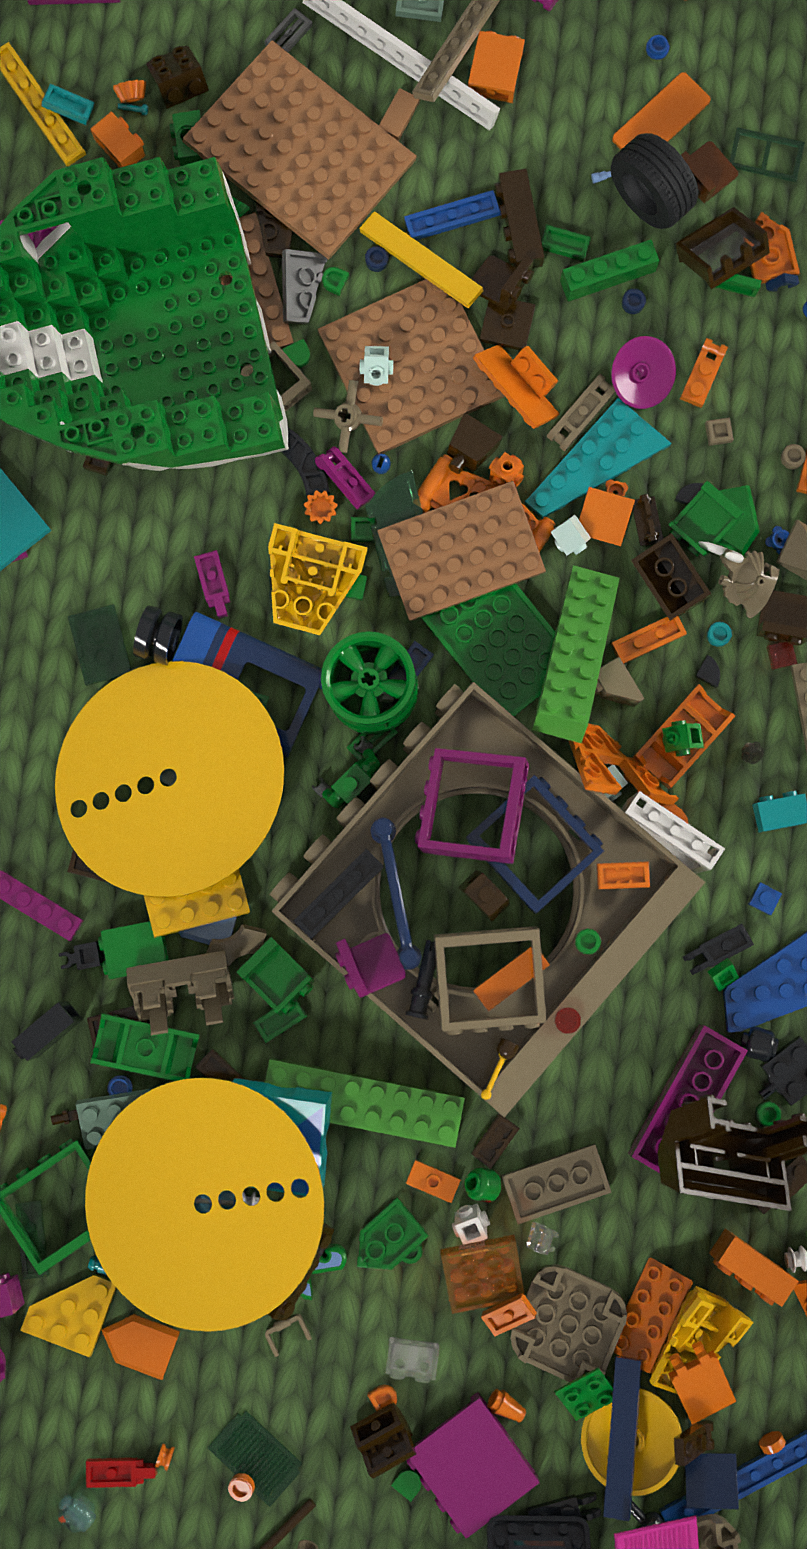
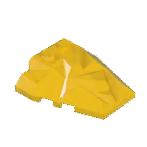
M274 523L268 546L271 564L270 577L272 579L273 623L321 635L350 588L361 574L368 548Z
M696 1286L687 1294L685 1301L681 1305V1309L669 1331L667 1343L664 1345L654 1365L650 1383L655 1387L677 1394L668 1373L674 1371L669 1359L670 1356L678 1352L685 1365L697 1359L691 1345L701 1341L707 1353L713 1350L719 1360L721 1357L718 1352L728 1343L734 1347L754 1322L740 1310L732 1307L723 1297Z

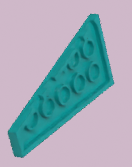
M617 398L525 501V505L543 519V517L549 516L573 500L586 495L589 487L596 488L605 484L608 480L614 479L636 464L649 459L657 452L670 447L672 443Z

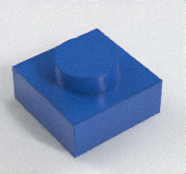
M760 882L757 884L748 905L767 915H772L782 893Z

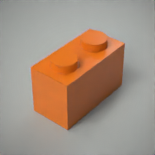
M111 111L90 129L93 138L119 168L136 164L145 157L143 150L144 142L136 133L133 135L128 130L129 126L121 116L117 118Z

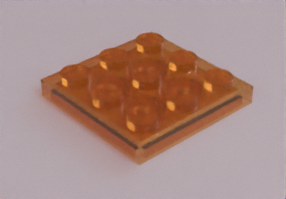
M514 1234L440 1249L452 1314L494 1306L521 1293L525 1295Z

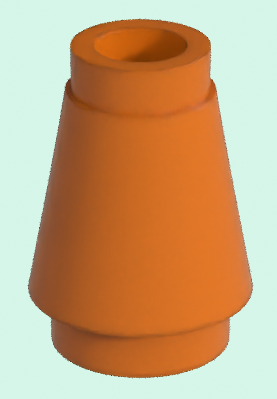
M495 1389L489 1397L487 1407L491 1409L493 1414L519 1423L524 1419L526 1408L522 1407L505 1390Z

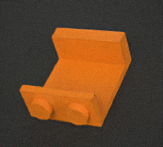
M480 31L468 87L484 98L513 103L525 39H520L514 35H500L493 31Z

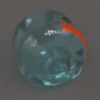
M76 1492L71 1496L67 1494L58 1505L60 1509L58 1520L72 1533L85 1532L96 1518L94 1503L81 1492Z

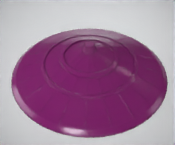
M651 336L633 338L621 347L613 361L611 377L614 390L619 398L631 407L638 409L653 407L662 402L670 393L675 381L676 364L671 350L661 340Z

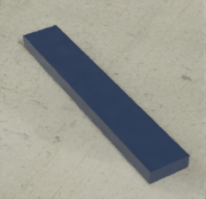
M617 1356L615 1361L603 1517L630 1521L642 1360Z

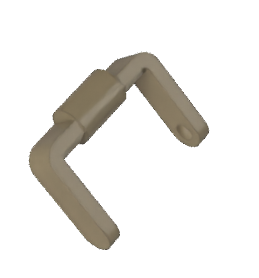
M300 1314L289 1317L287 1321L278 1320L274 1322L273 1326L267 1328L265 1337L275 1357L279 1356V1352L270 1334L291 1326V1323L297 1320L307 1340L312 1339Z

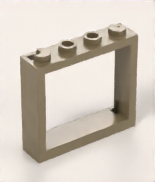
M538 927L434 935L442 1031H447L449 1035L463 1033L462 1030L473 1029V1032L480 1033L487 1032L489 1027H499V1030H512L514 1025H524L525 1028L540 1027V1023H546L540 931ZM531 940L536 1014L449 1021L444 947Z

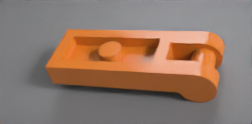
M706 338L680 397L681 400L702 408L728 349L725 345L721 344V346L712 343L713 340ZM710 352L716 355L715 360L707 358V353Z

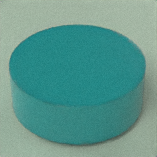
M716 622L707 630L709 643L716 647L726 645L732 637L731 628L724 622Z

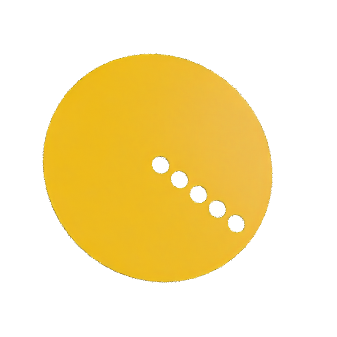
M169 661L168 666L154 663L139 667L121 675L99 690L86 703L70 726L59 753L55 777V796L60 822L69 843L77 855L93 872L107 882L126 891L154 897H171L197 892L230 876L255 853L264 841L276 818L284 786L283 751L276 727L268 711L246 686L227 673L207 665L184 661ZM166 769H173L177 775L175 783L171 786H164L160 782V775ZM143 777H150L154 781V788L148 794L140 793L137 788L139 780ZM126 784L131 788L132 795L129 800L120 802L115 797V791L120 785ZM100 792H104L109 796V804L102 810L96 809L93 805L94 796ZM77 800H83L87 805L85 815L79 818L74 817L71 813V805Z
M191 1078L170 1082L148 1091L130 1103L113 1120L98 1143L91 1161L85 1192V1210L90 1239L103 1270L116 1288L133 1305L147 1315L178 1328L193 1331H221L246 1325L267 1315L282 1304L301 1283L313 1262L322 1235L324 1195L319 1168L313 1152L296 1124L283 1110L268 1098L246 1086L215 1078ZM295 1179H304L309 1185V1192L303 1198L294 1196L291 1191V1184ZM271 1183H279L283 1186L285 1194L282 1200L274 1202L268 1198L267 1187ZM250 1186L258 1189L260 1193L259 1202L253 1206L246 1204L242 1198L244 1189ZM228 1190L235 1195L236 1203L233 1208L224 1209L220 1206L218 1197L222 1191ZM200 1194L207 1195L212 1201V1207L207 1213L198 1212L194 1206L195 1198Z

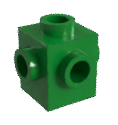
M686 720L671 722L672 727L662 728L663 745L665 746L666 753H676V757L691 755L690 750L704 748L701 724L686 723Z

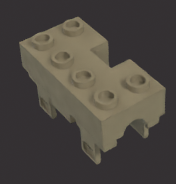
M225 950L126 968L127 986L133 999L136 1015L139 1021L150 1020L151 1036L168 1033L167 1017L174 1013L173 997H177L176 986L187 984L189 994L195 993L197 1009L205 1010L206 1026L223 1023L222 1006L231 1005L232 999H234L233 982Z

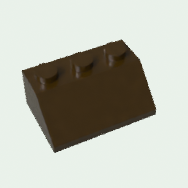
M672 533L631 560L670 621L712 596Z

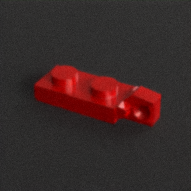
M138 1457L87 1459L86 1487H136L137 1484H143L144 1479L155 1478L157 1475L156 1463H144V1459H138Z

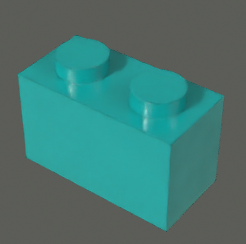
M797 791L782 793L783 798L774 799L773 795L760 797L759 802L753 804L758 833L806 824V795H798Z

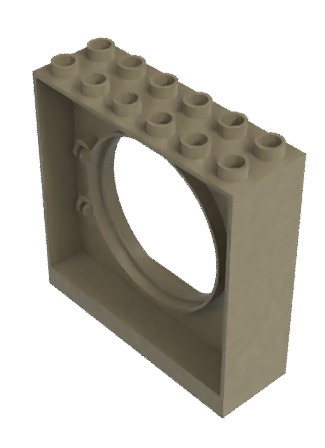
M473 682L465 692L456 684L447 691L436 705L438 709L435 714L440 718L438 723L431 729L422 721L403 742V745H405L403 751L409 756L399 767L388 759L370 780L372 783L371 787L377 792L366 804L357 796L352 799L337 817L338 823L344 827L342 832L333 842L322 834L303 856L312 866L300 879L290 872L286 874L271 891L270 896L278 902L272 912L343 975L348 974L346 967L341 968L335 953L339 952L336 942L346 939L350 948L381 934L388 933L390 935L384 921L380 902L381 871L312 939L293 920L366 848L383 865L384 858L381 844L372 838L371 826L377 819L387 818L394 823L397 835L403 826L420 812L421 806L425 805L427 795L424 794V786L426 780L430 779L429 759L430 756H434L435 748L525 757L529 764L527 781L534 775L538 779L543 777L551 786L549 791L556 798L559 795L567 803L568 807L566 810L572 816L576 814L582 819L586 825L584 829L589 835L594 833L602 841L603 845L601 848L604 850L600 856L573 879V903L569 922L559 943L546 958L550 964L543 970L546 1023H540V1027L525 1028L524 1025H514L512 1030H499V1027H489L487 1032L480 1033L473 1032V1029L462 1030L463 1033L449 1035L447 1031H442L439 1006H436L432 1000H429L427 1009L428 1020L405 1015L411 1004V989L416 987L420 970L418 967L411 970L404 969L406 972L404 979L367 995L480 1096L481 1092L487 1088L500 1059L497 1053V1045L500 1038L517 1044L519 1049L516 1055L504 1061L491 1089V1098L485 1100L505 1117L705 882L603 793L586 790L580 774ZM444 761L437 802L463 794H489L508 799L513 768ZM534 787L524 795L523 806L539 816L551 828L563 846L572 870L592 852L591 849L581 839L578 841L568 832L571 829ZM649 861L650 887L598 889L596 864ZM582 929H593L600 935V948L593 954H583L575 946V936ZM391 937V939H392V941H393V944H394V946H395V949H396V951H397L399 948H398V946L395 944L393 938ZM433 977L430 991L438 999L437 979ZM534 977L490 1011L485 1008L473 992L475 988L447 983L449 1021L536 1014Z

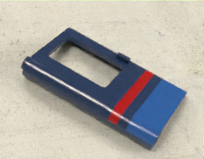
M198 612L193 614L172 660L207 665L223 671L237 680L244 665L250 662L303 686L306 692L290 728L284 731L276 727L283 756L286 758L291 753L317 692L322 689V668Z

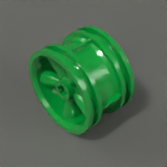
M378 632L355 633L338 642L328 653L324 661L321 673L324 696L337 718L348 728L366 734L386 733L404 723L414 710L418 698L417 676L410 655L394 638ZM377 653L374 663H364L361 655ZM397 661L406 671V680L387 679L385 670ZM345 665L354 671L351 675V681L337 682L338 676ZM367 677H371L373 685L368 686L367 683H364L367 682ZM385 692L399 700L391 709L380 713L376 697ZM354 693L363 697L360 715L346 710L340 703Z

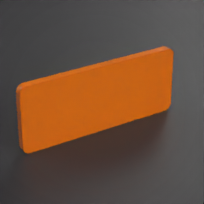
M682 72L613 135L612 141L622 149L637 135L651 133L668 142L710 103L711 98L688 74Z

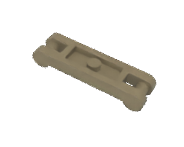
M602 374L596 377L547 435V438L551 441H556L560 445L559 448L564 452L568 450L576 438L616 394L613 384L610 385L605 381L606 377ZM598 388L605 392L603 396L596 391ZM563 428L570 433L567 437L560 433Z

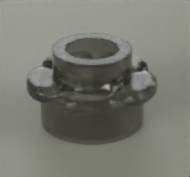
M757 741L749 742L743 746L741 758L747 763L756 764L762 759L764 749L760 747V743Z

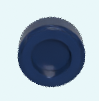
M374 246L367 250L365 263L368 269L380 272L387 267L388 253L384 248Z
M630 289L625 292L621 302L624 311L629 314H638L643 310L646 297L641 290Z

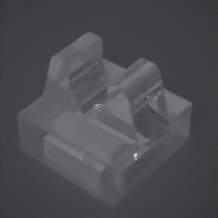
M533 1222L526 1246L540 1254L548 1255L549 1252L555 1250V1247L551 1246L553 1237L558 1238L559 1234L541 1223Z

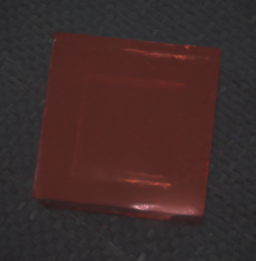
M783 642L766 647L772 670L798 664L793 645Z

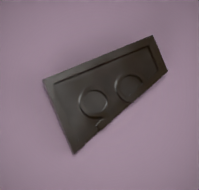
M255 201L266 256L282 258L283 250H291L293 231Z

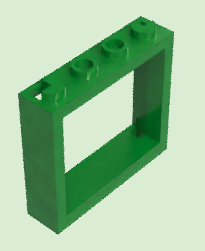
M69 1139L58 1147L60 1149L59 1153L53 1157L48 1153L37 1161L38 1167L32 1171L27 1167L16 1175L17 1181L11 1185L5 1182L0 1186V1214L39 1275L91 1240L88 1229L43 1259L8 1205L5 1197L75 1150L89 1171L92 1159L79 1139L75 1142Z

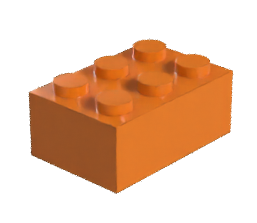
M726 1228L709 1252L714 1258L713 1263L721 1271L729 1276L734 1273L733 1277L741 1285L750 1291L754 1287V1292L771 1306L775 1302L782 1307L799 1282L786 1270Z

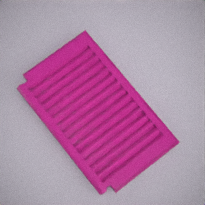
M691 1516L615 1533V1549H699L697 1517Z

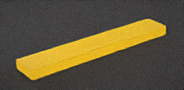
M7 42L1 46L0 72L64 164L68 167L86 155L85 150L58 113L42 107L45 93L11 44Z
M375 211L359 228L360 233L384 248L466 308H469L483 292L482 286Z

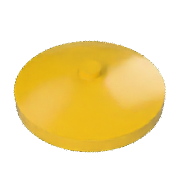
M640 1388L632 1496H642L657 1491L673 1477L679 1465H675L674 1437L682 1433L678 1418L661 1397ZM612 1402L586 1416L581 1431V1446L586 1464L592 1474L604 1486H606Z

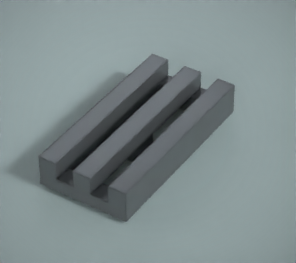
M294 8L264 40L265 45L267 46L272 40L275 41L293 20L298 17L299 19L289 27L276 43L288 53L312 27V21Z

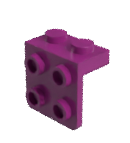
M388 933L381 934L350 948L346 939L336 942L339 952L335 953L340 967L345 966L348 974L344 975L346 983L350 990L355 989L360 998L406 977V972Z

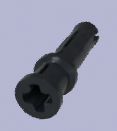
M425 940L426 943L416 987L411 989V1004L405 1014L428 1020L427 1009L429 1000L433 998V992L430 990L436 968L434 941L432 942L431 940Z

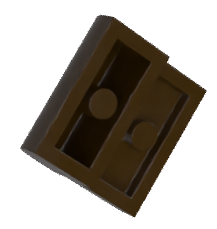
M394 1402L350 1426L356 1447L362 1453L368 1475L372 1479L417 1455L411 1439L413 1436L404 1415Z

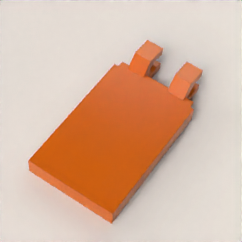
M701 1341L691 1345L697 1359L684 1365L678 1352L669 1357L674 1371L668 1373L692 1425L736 1402L716 1354L713 1350L707 1353Z

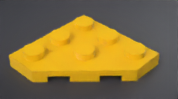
M95 1274L29 1306L20 1331L91 1357L117 1288L110 1279Z

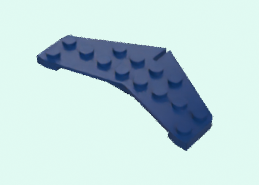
M807 931L724 988L723 1000L727 1032H741L807 1007Z

